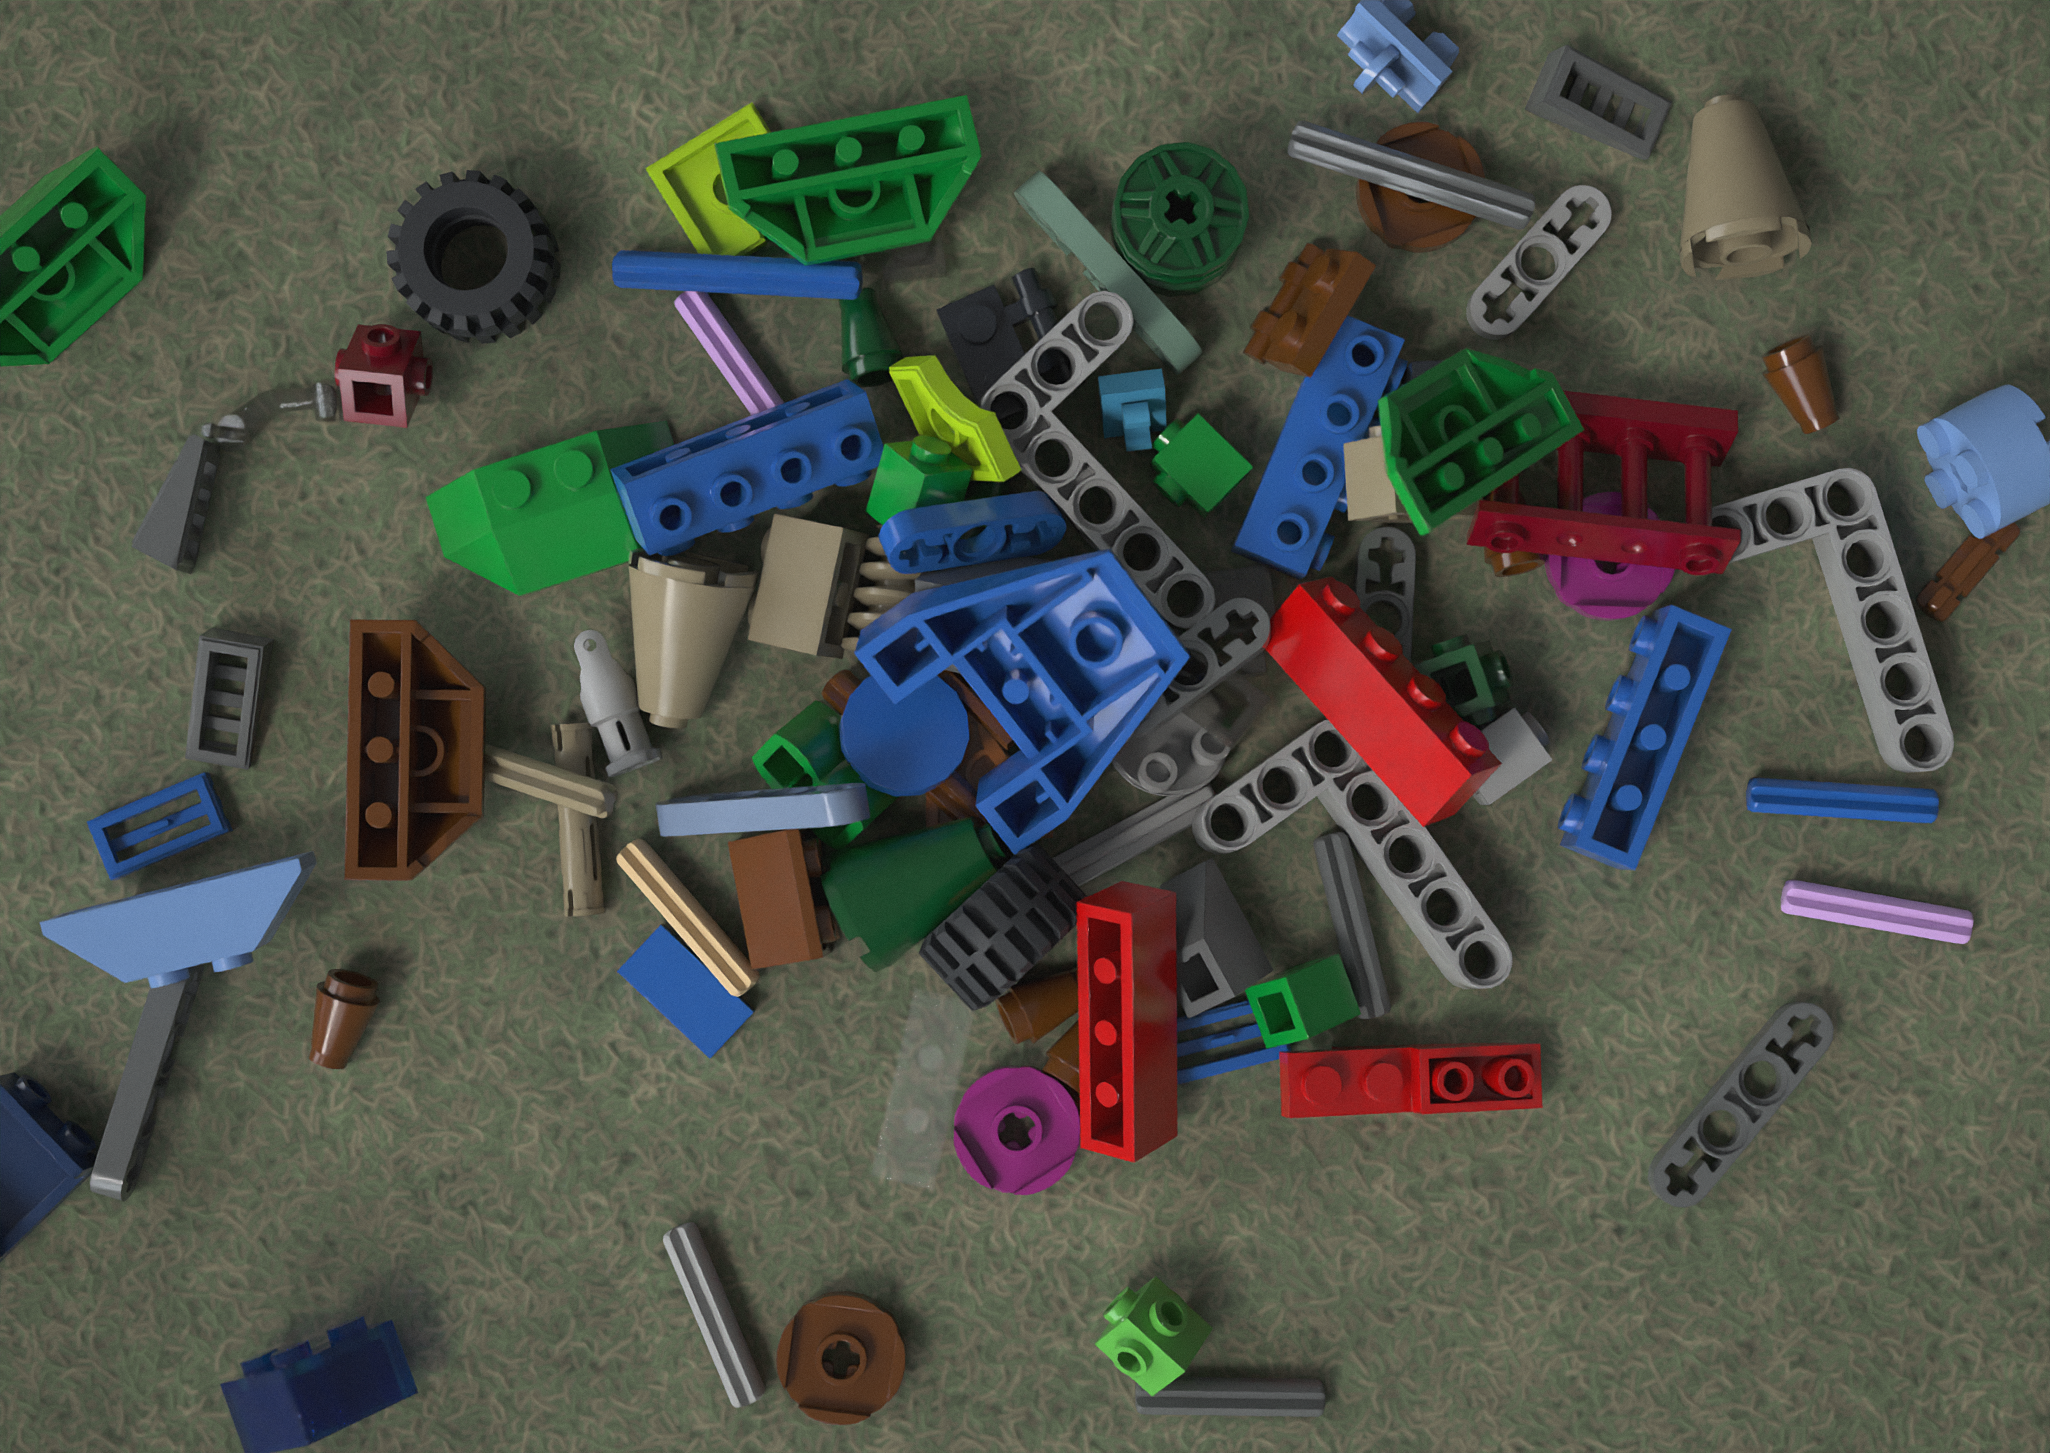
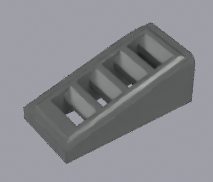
M1565 45L1548 54L1525 110L1634 157L1646 160L1650 157L1672 101L1569 45ZM1569 75L1574 77L1564 98L1560 96V93ZM1589 83L1598 88L1589 109L1586 110L1579 106ZM1612 94H1615L1622 98L1610 123L1602 117ZM1636 103L1651 109V112L1642 130L1646 112L1645 108L1633 135L1625 131L1624 128Z
M196 434L188 437L131 542L133 543V548L175 570L192 574V569L195 567L221 456L219 453L220 446Z
M211 628L199 636L185 759L242 769L251 768L274 639L218 628ZM220 653L247 657V667L220 663ZM216 677L245 682L244 694L214 688ZM211 703L241 708V720L209 714ZM206 728L238 733V746L205 740ZM214 747H237V752Z

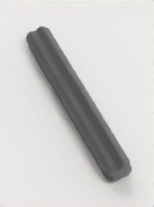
M1304 120L1298 121L1295 125L1288 145V154L1293 158L1518 230L1524 229L1528 225L1535 208L1536 197L1532 193Z

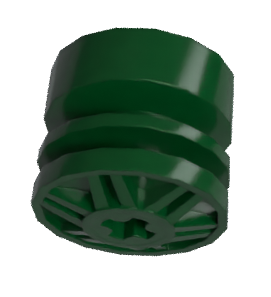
M1190 142L1161 144L1137 157L1120 178L1110 221L1112 248L1152 292L1167 297L1195 295L1217 283L1235 261L1249 219L1247 189L1235 167L1215 150ZM1170 204L1178 210L1184 209L1187 205L1193 209L1189 222L1190 225L1183 219H1178L1173 223L1167 220Z

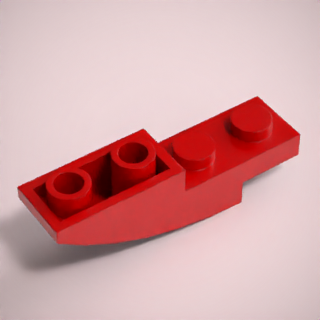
M1540 1043L1332 1047V1049L1279 1051L1281 1116L1286 1118L1404 1112L1440 1114L1543 1108Z

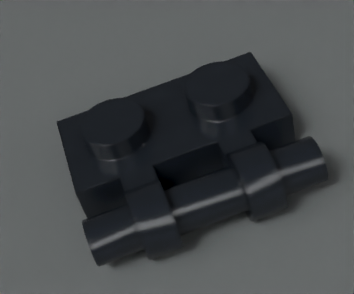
M1034 267L1025 269L1012 277L1021 299L1011 305L1004 307L995 285H991L936 310L977 405L984 393L1025 355L1013 327L1030 320L1038 339L1041 340L1058 323L1054 313V309L1058 306L1051 288H1043ZM1053 349L1045 350L1038 358L1037 368L1041 377L1053 372L1059 385L1064 384L1069 378L1071 371L1070 362L1062 352ZM1085 380L1082 383H1080L1075 389L1084 385ZM1005 393L999 394L994 398L990 411L995 413L999 422H1002L1024 412V406L1020 399Z

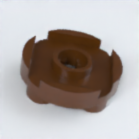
M1429 122L1403 124L1389 130L1376 142V144L1485 178L1480 158L1471 144L1460 135L1456 138L1450 132L1439 129L1440 125ZM1359 178L1357 179L1356 201L1361 217L1370 231L1381 238L1382 242L1390 248L1403 249L1413 253L1439 250L1459 239L1476 218L1474 215L1431 201L1419 203L1415 197L1408 198L1403 192Z
M851 1291L825 1293L804 1303L787 1323L777 1349L776 1364L778 1377L784 1390L787 1389L790 1397L799 1404L798 1408L808 1417L831 1425L856 1424L871 1417L872 1413L880 1410L897 1393L906 1366L905 1340L894 1315L873 1298ZM838 1341L849 1342L850 1350L860 1355V1364H849L846 1374L834 1373V1362L824 1360V1350L835 1349Z

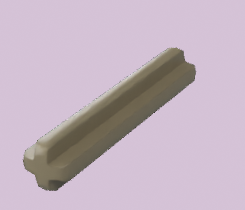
M485 743V780L592 816L606 818L613 812V803L618 797L614 785Z

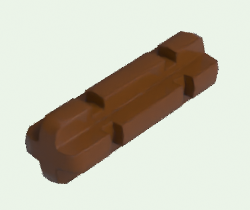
M2013 522L1981 539L1968 535L1937 571L1936 576L1940 579L1936 583L1930 580L1916 596L1915 603L1922 612L1939 622L1947 620L1961 604L1957 598L1960 595L1964 598L1967 597L2000 559V556L1996 554L1997 551L2000 549L2002 552H2006L2019 537V527Z

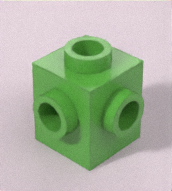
M1155 1276L1137 1292L1126 1287L1114 1298L1103 1313V1317L1109 1321V1324L1095 1345L1113 1361L1121 1372L1130 1376L1147 1393L1154 1396L1187 1370L1213 1328L1190 1308L1175 1291L1168 1288Z

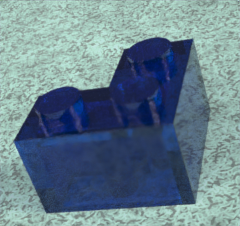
M359 1316L327 1329L326 1333L329 1341L313 1349L309 1340H306L278 1351V1348H274L240 1362L243 1374L221 1383L220 1386L244 1452L272 1453L311 1445L419 1393L392 1319L367 1325L364 1316Z

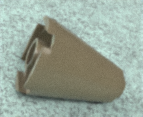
M1727 94L1717 96L1707 101L1704 108L1696 113L1693 118L1679 251L1681 268L1687 275L1696 278L1695 267H1723L1715 280L1758 277L1785 268L1783 256L1796 249L1799 251L1800 259L1808 254L1812 245L1809 225L1757 106L1750 101L1743 100L1739 95Z
M636 548L630 551L629 579L638 707L650 713L649 722L668 728H686L688 719H699L703 715L757 585L758 572L756 570L748 571L749 566L738 562L686 552L688 557L670 556L669 561L665 562L662 561L663 556H660L658 553L649 556L643 548Z

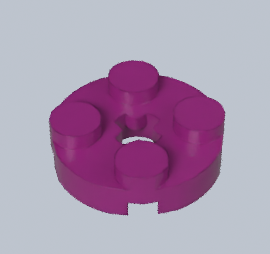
M1603 492L1588 496L1583 499V512L1621 516V492ZM1648 508V519L1660 520L1657 514ZM1544 554L1546 574L1560 602L1571 607L1582 616L1603 621L1628 618L1646 609L1665 591L1675 569L1621 563L1614 567L1613 574L1603 572L1602 564L1592 559Z
M1006 1065L983 1074L967 1088L954 1116V1147L962 1166L976 1182L1002 1193L1030 1195L1049 1188L1059 1181L1070 1169L1079 1146L1080 1117L1074 1099L1059 1080L1033 1066ZM1014 1112L1015 1116L1019 1119L1029 1116L1034 1121L1035 1125L1028 1130L1031 1140L1029 1144L1021 1147L1016 1140H1011L1007 1143L1001 1140L999 1133L1006 1128L1003 1117L1009 1113Z

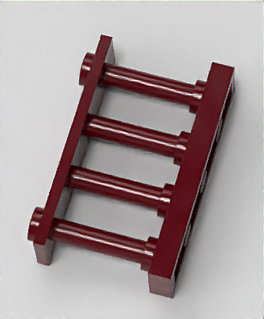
M1563 390L1584 430L1556 448L1558 450L1557 509L1519 504L1520 473H1518L1493 490V501L1479 500L1467 532L1466 545L1487 547L1498 553L1522 551L1680 569L1691 575L1723 574L1741 541V530L1712 526L1711 466L1721 467L1738 433V410ZM1584 451L1613 454L1621 457V516L1583 512ZM1648 459L1681 462L1685 465L1686 523L1648 519Z

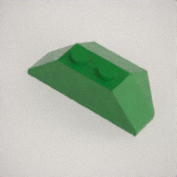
M967 95L715 143L714 147L729 210L805 266L931 241L982 157Z
M98 146L43 176L0 215V367L50 364L143 279L146 194Z
M1467 348L1452 355L1378 400L1384 471L1421 536L1437 528L1584 430L1552 372L1538 368L1530 371L1510 360Z
M667 420L586 433L473 469L428 495L426 501L444 557L520 597L629 563L630 551L642 548V546L634 537L610 469L675 445Z

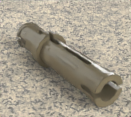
M590 723L550 725L555 766L595 779L592 749L593 727L590 726ZM557 804L561 875L563 877L564 892L563 915L586 916L605 913L601 880L602 868L597 816Z

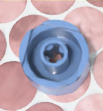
M2002 385L1920 425L1917 429L1919 442L1926 452L1927 459L1934 471L1925 476V483L1937 506L1945 509L1952 505L1955 512L1964 520L1970 532L1979 539L2050 504V441H2045L2036 423L2046 419V417L2027 394L2012 385Z

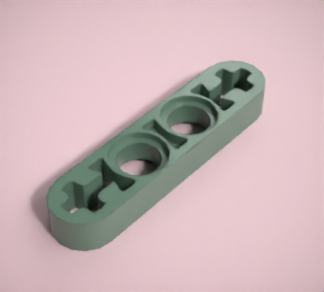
M1038 170L1014 191V195L1020 205L1066 256L1072 252L1086 267L1087 270L1083 274L1099 292L1108 291L1116 293L1126 300L1132 310L1133 330L1173 373L1179 375L1202 354L1200 346L1188 330L1044 173Z

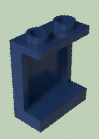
M15 1072L0 1075V1262L92 1174L96 1157L91 1152L96 1147L92 1137L73 1121L63 1123L47 1107L52 1101L51 1096L37 1080L25 1074L19 1077Z

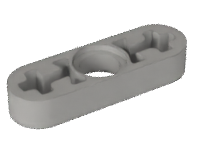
M1587 185L1574 186L1566 190L1475 290L1467 303L1466 315L1469 325L1478 335L1486 339L1498 340L1514 333L1607 230L1611 221V207L1608 199L1601 191ZM1586 202L1594 209L1589 219L1595 227L1592 230L1588 226L1582 225L1571 235L1565 244L1576 248V251L1573 255H1570L1565 244L1555 235L1543 231V227L1547 224L1550 225L1553 233L1556 234L1572 215L1566 205L1570 203L1578 208ZM1542 247L1551 253L1555 261V270L1550 278L1535 280L1524 273L1521 266V256L1526 249ZM1504 271H1508L1513 282L1520 289L1534 294V298L1529 302L1521 291L1506 309V313L1512 318L1511 321L1507 323L1499 318L1490 324L1483 317L1488 307L1482 301V298L1486 295L1494 301L1502 295L1512 283L1501 278V274Z

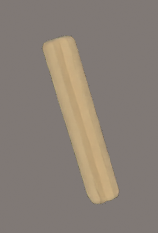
M638 838L624 847L616 857L617 863L730 995L739 997L753 987L760 978L757 969L751 968L750 961L646 841Z

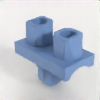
M1361 0L1355 7L1353 15L1337 34L1351 49L1348 56L1364 70L1353 86L1363 95L1377 83L1392 98L1399 95L1419 113L1453 72L1450 66L1459 54V48L1444 33L1434 31L1422 42L1406 26L1416 14L1413 3L1409 0Z

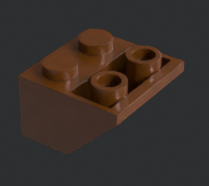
M797 828L728 842L751 968L758 969L814 960L832 953L830 942L841 938L840 925L829 902L822 901L818 877L828 871V867L823 866L821 862L822 856L826 855L823 841L819 838L811 839L809 828Z

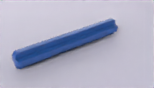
M621 250L614 256L612 263L613 282L619 288L854 300L859 297L863 286L862 267L859 263L852 261H828L805 266L799 260L792 258Z

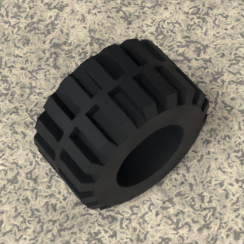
M467 170L466 179L460 180L453 171L439 175L442 186L433 189L427 181L415 189L422 198L414 206L407 200L403 201L397 211L405 220L402 226L391 224L388 238L395 244V250L386 251L387 264L396 272V276L391 279L397 291L406 298V303L441 333L447 332L456 340L468 343L470 337L477 338L482 344L496 343L495 335L504 333L510 339L522 333L518 325L526 319L534 325L542 316L537 310L542 300L550 304L556 291L550 284L552 277L560 278L561 264L555 258V252L559 251L557 240L548 227L550 225L519 188L515 190L506 179L495 174L492 180H488L481 171ZM486 225L500 229L507 238L508 254L505 265L499 275L487 285L473 290H458L448 286L442 276L441 263L443 253L450 240L462 230L473 226Z
M1039 843L1031 844L1009 859L985 884L923 940L919 954L971 1011L987 1007L1017 982L1077 924V902L1088 896Z

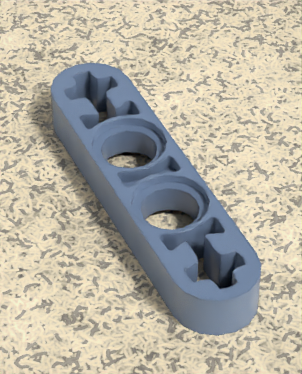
M865 783L697 794L663 800L655 804L660 836L827 827L854 823L870 818Z

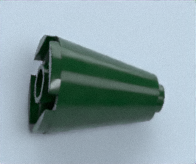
M974 816L831 851L822 856L821 861L823 866L830 868V870L824 872L820 877L830 907L848 941L858 936L863 939L870 952L860 956V958L871 970L878 972L891 967L933 932L1002 868L1000 860L1008 855L1001 837L990 823L981 825Z

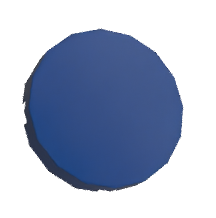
M937 675L897 704L892 702L873 676L866 678L849 696L839 725L841 751L848 764L850 762L853 770L859 774V778L870 788L892 796L922 795L935 789L937 785L944 783L960 766L969 741L968 714L956 691Z

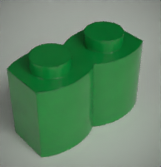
M815 700L774 733L752 757L755 767L765 782L772 789L865 783L859 778V774L853 770L850 762L848 764L841 751L839 725L842 717L829 706ZM865 783L870 818L843 825L813 827L810 830L820 840L835 850L845 848L900 796H892L872 789Z

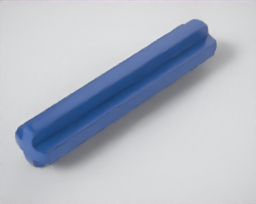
M1752 778L1748 781L1746 789L1747 809L1751 812L1933 823L1937 819L1939 810L1938 793L1933 789L1770 778Z

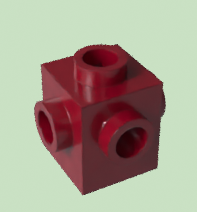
M386 324L372 326L357 325L347 349L340 348L335 361V382L341 391L344 421L408 428L420 396H428L430 394L433 382V362L431 358L423 357L421 331L397 329Z

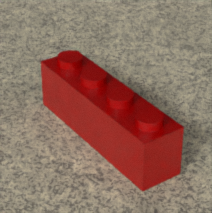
M1332 576L1301 583L1271 617V638L1265 648L1267 652L1423 827L1455 815L1502 764L1489 750V742L1485 735L1474 725L1464 722L1445 701L1446 696L1442 688L1430 677L1420 674L1402 654L1403 649L1397 638L1389 631L1378 627L1361 609L1360 600L1356 593L1344 583L1335 580Z
M1120 881L1077 902L1081 1148L1135 1163L1178 1136L1176 892Z

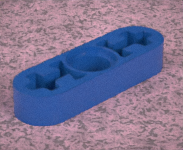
M1032 491L904 510L893 515L884 523L879 533V541L891 567L895 571L903 574H915L1044 553L1061 541L1066 532V522L1056 503L1046 492ZM987 525L986 529L980 534L969 539H959L966 531L976 526Z

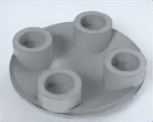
M1178 672L1174 677L1176 682L1185 686L1198 684L1193 676L1185 672ZM1168 687L1163 692L1168 705H1171L1180 697ZM1206 693L1154 733L1140 737L1130 736L1111 762L1124 779L1145 792L1159 796H1181L1195 792L1206 786L1216 777L1231 749V737L1226 717L1216 700L1209 693ZM1148 712L1141 722L1147 721L1152 714Z

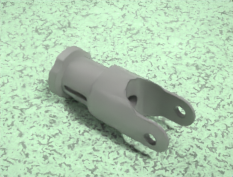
M595 630L581 632L574 643L575 652L581 666L580 700L590 726L597 727L610 761V764L605 768L608 777L621 775L662 759L663 756L660 748L652 747L640 715L641 709L638 707L635 680L612 658L606 640L601 633ZM588 640L596 642V648L593 651H588L590 646ZM621 724H623L631 746L629 751L626 749L619 730Z

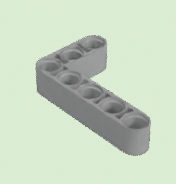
M1108 291L1095 292L1078 303L999 378L981 397L978 407L990 411L992 401L999 394L1007 393L1020 399L1025 412L1022 423L1016 429L1007 430L1002 428L1022 469L1021 472L1039 491L1046 492L1056 503L1062 516L1096 552L1111 548L1167 624L1190 628L1213 612L1215 594L1209 580L1051 412L1123 344L1131 333L1133 316L1126 300L1116 293ZM1098 305L1106 307L1116 317L1117 328L1111 339H1095L1086 330L1084 318L1090 307ZM1053 349L1060 351L1068 358L1071 371L1069 378L1064 384H1049L1038 373V358L1045 350ZM1047 440L1060 443L1068 455L1067 467L1057 477L1044 475L1035 464L1036 449L1042 442ZM1090 487L1101 488L1111 499L1112 507L1110 514L1106 520L1099 524H1093L1085 520L1079 509L1080 497ZM1140 533L1151 540L1154 545L1155 554L1153 561L1148 567L1143 570H1134L1124 560L1123 549L1130 537ZM1187 580L1197 591V604L1192 612L1186 616L1178 617L1168 607L1167 595L1172 585L1178 581Z
M1853 468L1837 469L1713 507L1712 521L1720 523L1725 528L1741 530V541L1729 564L1813 539L1875 740L1884 762L1893 770L1903 773L1934 771L1945 765L1953 752V733L1877 491L1871 479L1862 471ZM1831 485L1841 487L1849 497L1850 506L1845 516L1836 514L1831 510L1827 502V493ZM1770 503L1782 506L1789 515L1790 524L1788 531L1784 535L1774 532L1766 521V511ZM1851 545L1861 548L1868 557L1869 566L1867 573L1863 577L1856 576L1847 565L1846 555ZM1871 606L1878 607L1887 618L1888 626L1882 638L1875 637L1866 626L1865 617ZM1891 666L1897 667L1906 678V690L1900 699H1895L1891 696L1885 687V676ZM1912 727L1922 733L1926 745L1924 754L1917 761L1908 755L1904 746L1906 733Z
M1328 719L1296 736L1217 792L1196 810L1192 820V833L1196 842L1204 850L1213 854H1227L1249 845L1317 796L1340 830L1346 833L1352 847L1444 977L1452 985L1462 989H1487L1501 984L1509 976L1513 965L1512 952L1499 930L1426 827H1423ZM1319 735L1330 736L1338 742L1341 749V758L1335 767L1325 766L1317 759L1314 753V744ZM1268 771L1282 773L1290 784V795L1284 804L1270 801L1263 791V779ZM1358 786L1369 789L1377 799V811L1371 820L1359 817L1352 807L1351 798ZM1217 807L1231 809L1239 820V831L1233 841H1225L1218 838L1211 828V816ZM1396 838L1406 841L1414 852V862L1407 873L1398 871L1389 859V849L1391 843ZM1435 890L1443 893L1451 905L1449 919L1444 925L1434 923L1427 913L1426 903L1428 897ZM1472 943L1480 945L1485 950L1488 959L1485 972L1478 978L1473 977L1464 965L1466 949Z

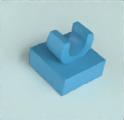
M1162 368L1098 376L1104 438L1124 436L1126 451L1152 448L1150 432L1163 431L1167 428L1165 384Z

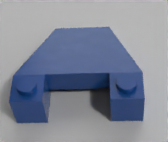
M1111 548L914 592L863 628L854 652L894 704L900 702L950 665H955L1021 749L979 778L975 805L1014 855L1070 817L1190 657L1189 651Z

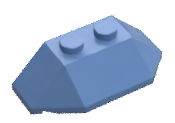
M314 851L61 913L40 922V926L45 937L119 980L127 983L148 977L150 988L161 987L190 978L188 967L212 962L214 972H220L254 962L252 951L257 950L272 940L317 862Z

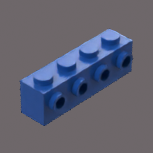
M1347 315L1311 378L1304 376L1231 552L1298 580L1306 576L1309 567L1317 571L1321 570L1335 537L1324 532L1332 512L1335 509L1344 513L1347 509L1343 443L1370 438L1369 428L1380 426V418L1374 416L1378 400L1381 398L1382 393L1388 395L1398 388L1408 361L1398 357L1405 339Z
M846 379L610 470L636 541L649 556L658 553L660 556H670L689 549L695 544L694 538L718 529L719 532L726 533L742 529L754 521L755 514L773 507L791 509L809 502L813 498V492L832 484L841 487L850 486L866 480L872 475L871 469L878 467L884 447L866 391L849 379Z
M1674 605L1654 610L1651 618L1644 615L1640 619L1629 644V651L1636 653L1627 677L1621 674L1617 677L1606 701L1605 710L1612 712L1605 733L1603 736L1595 734L1585 752L1581 768L1589 773L1580 795L1572 793L1561 812L1558 829L1565 831L1560 846L1616 869L1636 870L1732 629Z

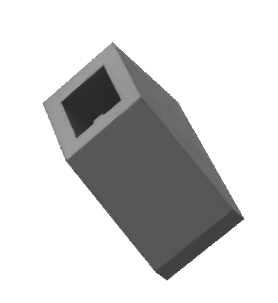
M1213 858L1160 885V889L1176 892L1177 998L1188 1018L1235 997L1274 971Z

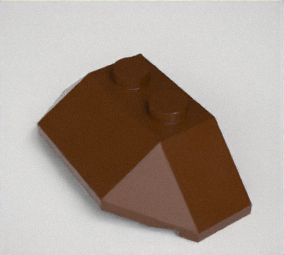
M350 619L345 880L413 881L484 817L486 687L416 620Z

